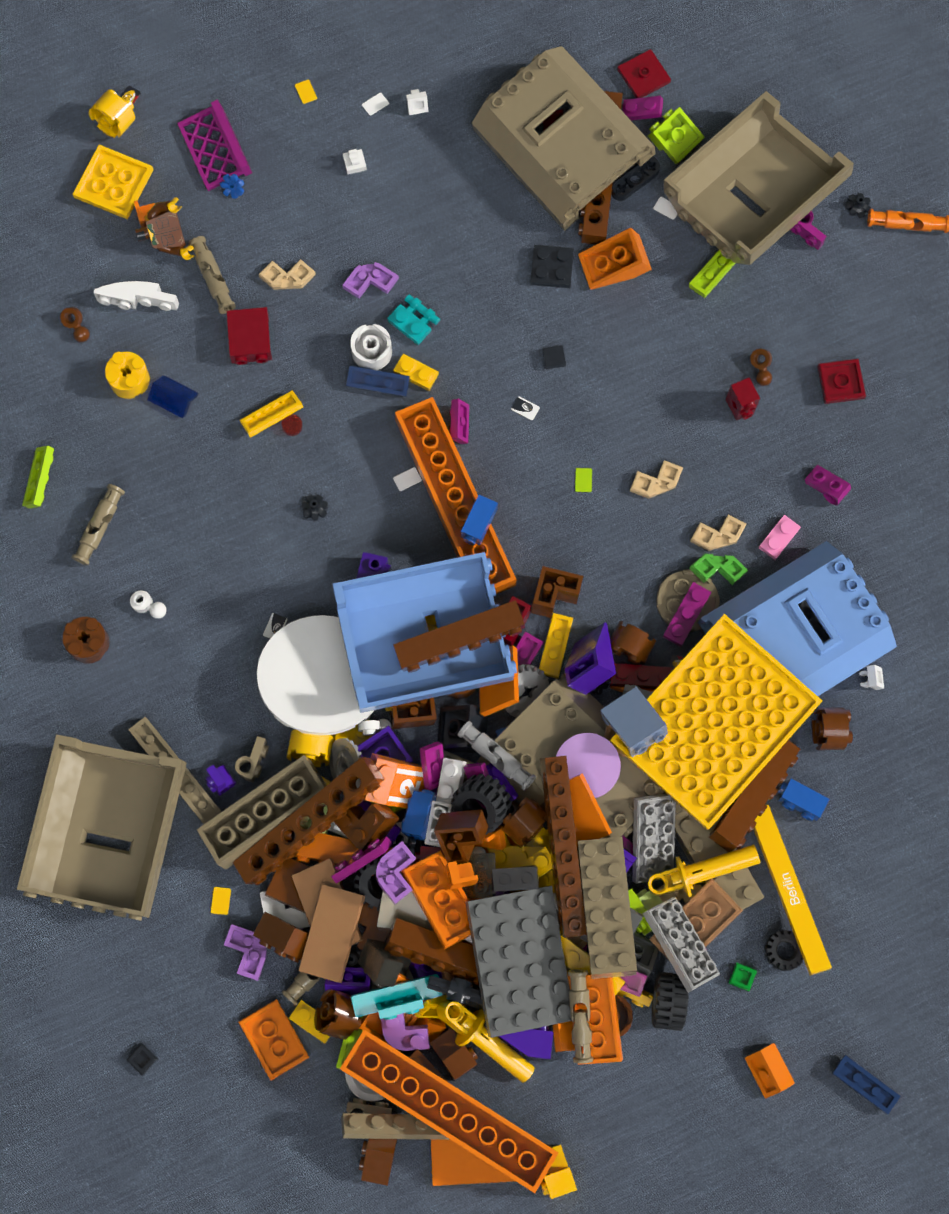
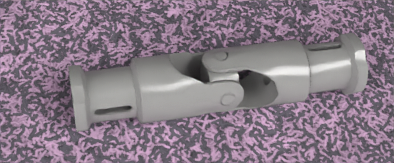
M470 721L459 731L458 736L460 738L463 737L468 741L477 753L488 760L506 777L515 780L522 786L524 791L536 779L534 774L531 775L522 767V763L500 747L487 734L479 732L472 726Z

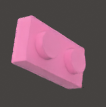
M784 515L761 543L759 549L776 560L801 527Z

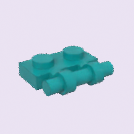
M409 294L405 301L410 306L406 309L400 304L387 320L415 344L419 345L431 332V328L427 324L431 321L437 325L440 318L435 315V311L431 308L427 309L422 305L421 300ZM416 310L423 315L421 320L413 314Z

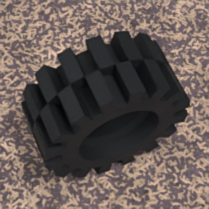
M778 931L767 940L765 957L768 958L769 964H772L775 969L789 971L803 963V957L793 931ZM781 942H788L792 945L794 953L791 958L783 959L779 956L777 948Z

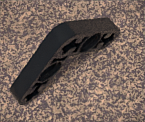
M652 156L641 167L635 163L636 167L613 184L612 197L615 200L623 201L657 177L660 170L659 161ZM648 166H649V167H653V166H654V167H655V168H654V171H653L652 169L647 170ZM632 176H639L641 182L633 183L630 178ZM625 187L624 193H617V188L621 190Z

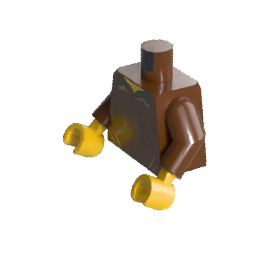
M175 197L171 201L155 203L144 217L147 227L135 230L138 242L150 239L152 247L157 248L158 251L182 256L183 259L190 260L194 255H190L188 251L193 250L194 247L191 245L186 248L183 247L185 246V241L177 216V212L182 206L175 205L179 199Z

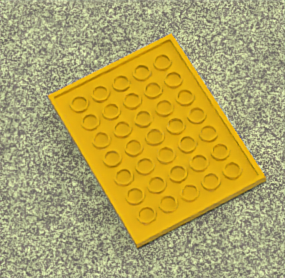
M724 614L647 699L666 723L668 731L666 737L661 742H655L649 746L643 754L635 755L634 757H631L628 748L617 734L611 738L610 742L702 826L709 830L818 707L822 700Z

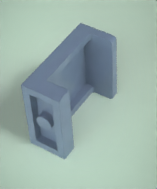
M637 687L600 710L603 721L616 732L628 748L631 757L643 754L649 746L655 742H661L668 734L666 723Z

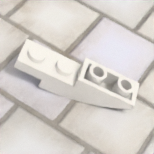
M128 281L105 285L94 290L96 300L100 304L107 306L110 304L118 305V307L125 310L130 308L136 309L138 302L147 307L151 305L158 306L165 311H177L179 305L177 296L163 293L157 283Z
M443 758L436 801H432L425 839V844L440 847L434 829L441 813L452 812L451 807L453 805L451 804V799L454 792L463 784L465 774L463 767L467 763L465 761Z

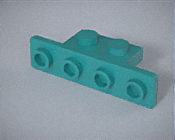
M438 974L351 995L355 1017L378 1012L380 1019L391 1020L402 1013H417L419 1009L424 1008V1000L442 996V993L427 988L429 977L435 976L439 978Z

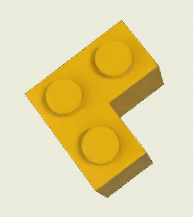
M560 1144L551 1147L559 1153L540 1184L543 1194L545 1196L548 1195L550 1199L577 1190Z

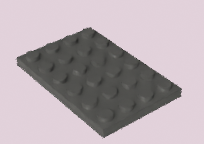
M552 886L466 901L488 1037L492 1038L572 1021L569 1002L570 988Z

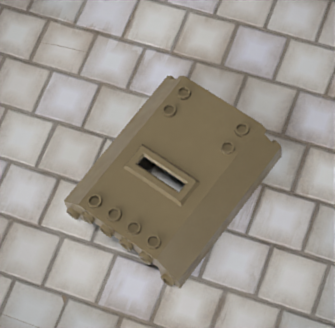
M562 46L546 50L542 54H537L528 66L519 69L515 77L505 81L501 89L496 93H491L486 98V101L472 121L473 129L564 231L580 218L579 210L632 165L637 163L641 167L656 154L655 146ZM567 101L571 108L539 135L534 129Z
M767 91L664 179V193L678 213L679 218L687 221L696 233H701L711 246H716L725 258L732 260L734 263L751 265L851 176L854 165L841 152L836 153L831 158L779 114L780 102ZM736 186L760 206L765 213L761 216L757 215L730 190Z
M565 673L559 680L553 681L494 740L500 747L522 763V767L531 775L534 774L536 776L534 782L525 791L515 780L506 777L519 795L514 799L518 805L526 797L529 800L533 799L539 805L545 802L540 758L555 757L562 744L577 734L594 733L604 737L606 723L603 721L600 711L604 707L590 693L584 695L567 686ZM482 756L477 761V763L485 762L486 765L490 763ZM619 756L621 771L616 784L608 793L595 798L612 831L610 835L600 839L622 837L623 835L627 838L633 832L634 798L666 793L631 760L623 756Z
M56 734L17 890L24 891L23 896L36 898L37 894L51 897L50 902L63 904L65 900L72 902L71 906L84 909L85 905L93 906L92 911L105 913L107 909L114 911L113 915L126 918V915L129 914L128 918L142 921V917L149 918L186 762L166 756L155 757L86 743L77 738ZM87 833L131 842L129 851L86 843Z

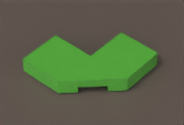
M706 553L689 568L703 583L718 571L732 585L748 571L734 556H713V554Z

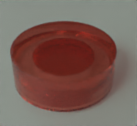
M294 414L282 420L283 431L289 436L298 435L303 428L301 418Z

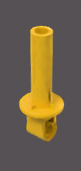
M754 844L690 865H686L684 861L682 863L678 856L676 857L677 868L651 876L648 881V888L656 896L684 888L688 897H692L690 889L693 890V884L760 864V859ZM656 879L662 880L665 884L664 888L660 891L652 888V882Z
M443 1001L438 1005L437 1015L457 1032L455 1043L459 1047L465 1046L471 1041L520 1082H526L534 1072L532 1064L499 1037H488L487 1028L484 1026L485 1016L482 1009L471 1013L459 1002ZM450 1006L453 1008L451 1017L448 1015V1008Z

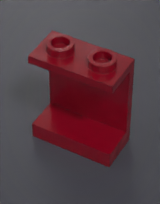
M267 307L227 311L229 353L232 364L245 365L247 362L266 363L268 360H272L269 336L270 322Z

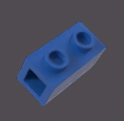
M478 495L461 530V538H464V542L470 545H481L498 509L497 502Z
M792 778L787 783L783 782L778 791L781 795L778 801L782 802L784 808L791 811L795 809L801 812V816L809 821H817L830 800Z
M425 789L422 792L413 791L412 797L409 798L407 814L401 823V832L408 838L414 837L416 840L425 841L432 801H436L437 798L434 796V792Z

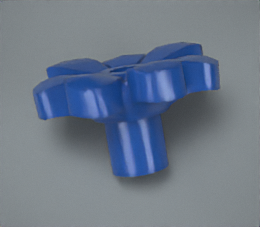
M226 174L223 176L224 181L220 182L221 188H226L223 191L225 196L231 194V197L236 199L244 193V189L241 188L244 185V181L239 179L236 174L231 176Z

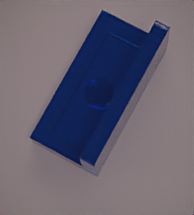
M163 375L152 383L147 400L184 418L187 415L190 402L197 398L198 392Z

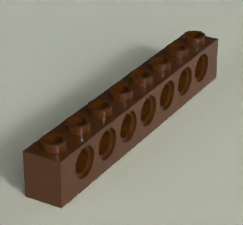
M604 91L621 109L623 93ZM612 183L581 209L580 217H584V223L579 224L578 235H582L581 243L597 245L606 240ZM592 202H599L600 205H593ZM590 220H597L598 223H591Z
M567 756L540 758L560 936L568 938L587 935Z
M366 757L358 759L236 859L233 864L245 884L259 885L264 882L270 872L280 869L286 859L296 856L302 846L312 843L318 833L328 830L334 820L344 817L350 807L360 804L366 794L376 791L380 787V783L385 779L373 760ZM358 778L360 779L359 788L356 787V781ZM341 792L344 793V799L342 801L340 800ZM325 805H327V808H328V811H327L326 814H324V807H325ZM309 818L311 819V826H310V828L308 827V824H307ZM293 831H294V833H295V839H294V840H292V837H291ZM277 845L279 846V852H278V853H276V846H277ZM261 858L263 859V865H262V867L260 866V859H261Z

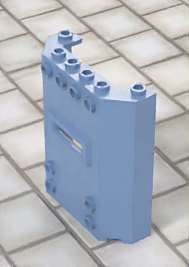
M827 541L711 611L698 621L706 635L724 614L727 615L817 696L825 693L897 647L887 614L879 609L875 596L867 591L863 578L853 570L854 566L848 557L845 558L843 553ZM804 600L830 637L824 643L798 606Z
M485 552L333 583L338 618L360 713L499 684L514 679L517 668L515 661L510 659L509 646L504 645L503 637H506V635L502 636V640L490 644L488 641L482 643V647L476 650L469 651L468 648L460 651L461 655L449 658L446 656L441 658V662L431 666H428V663L421 665L419 670L408 673V671L403 672L393 644L429 632L425 616L434 615L437 628L499 606V604L494 603L493 597L496 596L495 586L490 584L489 581L490 571L493 570L490 558H486Z

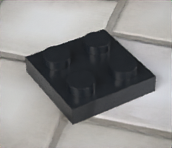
M534 245L530 285L570 288L574 248Z

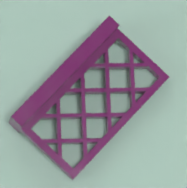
M218 99L211 102V107L177 123L208 191L220 186V182L224 181L223 176L229 174L225 172L228 163L235 165L237 168L236 171L229 174L230 176L232 174L237 176L252 174V170ZM212 113L213 120L211 125L202 123L204 117ZM191 123L196 125L193 134L186 132L184 127ZM201 126L209 129L206 137L197 135ZM213 130L221 133L218 141L210 139ZM195 139L204 141L201 150L193 148ZM208 143L216 145L213 154L204 152ZM220 147L228 149L226 158L217 156ZM203 155L211 157L208 167L200 164ZM215 159L224 161L221 170L212 168ZM210 172L219 174L217 180L209 184L207 179Z

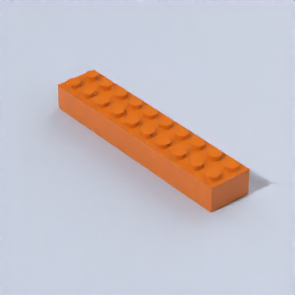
M431 397L395 412L396 423L457 558L485 552L486 558L491 559L493 570L490 571L489 581L490 584H494L496 594L516 586V577L491 524L480 546L477 544L470 545L463 541L464 538H461V530L478 494L434 398Z
M365 1029L340 1070L533 1193H536L559 1153Z

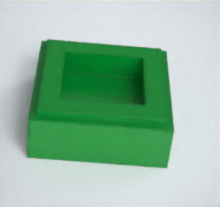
M736 962L728 984L749 992L757 970Z

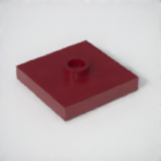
M651 49L621 64L617 68V71L636 98H643L671 83V78Z
M859 359L818 364L817 367L825 404L865 399L866 393Z

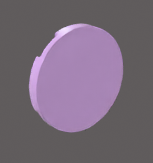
M577 734L565 741L557 752L556 756H567L569 779L583 773L595 798L608 793L620 776L621 762L617 750L609 740L598 734Z

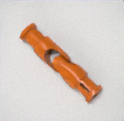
M870 209L867 226L878 225L890 229L927 232L939 230L948 233L949 215L941 217L929 213H905L893 210L880 212ZM914 218L920 220L918 223L914 224Z

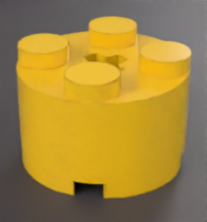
M108 89L89 109V116L92 121L95 119L99 123L97 127L103 133L113 138L118 135L119 138L135 120V114L132 110L134 105L127 99L123 100L112 89Z
M116 352L106 365V379L117 396L132 399L147 390L150 376L144 360L139 355L132 352Z
M294 729L290 735L287 759L291 761L292 758L299 759L305 755L312 761L315 767H321V763H325V766H327L330 762L333 737L331 735L304 734Z

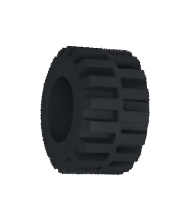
M484 774L473 775L454 792L451 799V804L453 805L451 811L482 810L488 824L485 834L487 835L489 832L495 831L509 815L510 807L512 806V801L509 800L511 796L509 792L505 791L506 787L499 784L500 781L498 779L494 780L490 775L485 777ZM476 799L482 802L486 809L482 808L477 803Z
M386 852L360 868L355 878V888H358L356 894L364 895L363 904L367 902L369 903V908L372 909L375 906L377 911L380 909L382 888L373 882L372 875L376 873L377 865Z
M659 972L656 976L652 1000V1024L654 1028L682 1031L685 1025L689 993L676 973Z

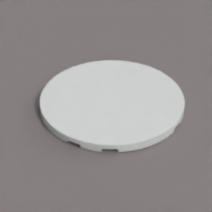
M320 615L298 619L277 631L265 645L258 662V688L265 706L285 726L304 734L318 736L334 735L354 728L355 725L367 719L373 713V711L364 713L359 711L338 617Z

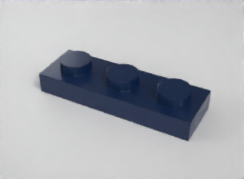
M349 366L346 386L407 397L410 376Z
M846 1055L841 1058L831 1073L886 1115L890 1113L901 1097Z

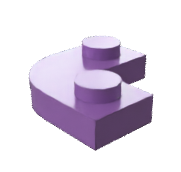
M375 262L374 264L357 266L342 286L344 290L360 299L370 284L388 294L399 279V276Z
M403 841L380 859L376 868L377 882L394 905L413 890L400 874L403 869L416 860V857Z
M231 924L224 946L244 952L237 974L258 981L267 958V948L259 944L260 939L253 936V931Z
M404 1013L397 1015L396 1018L391 1020L381 1019L383 1036L393 1048L402 1051L430 1049L428 1025L405 1026Z

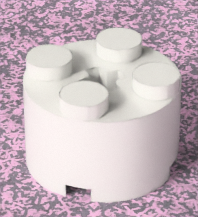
M373 324L360 326L354 331L351 337V353L356 365L360 368L378 371L389 363L392 356V344L390 335L385 328Z

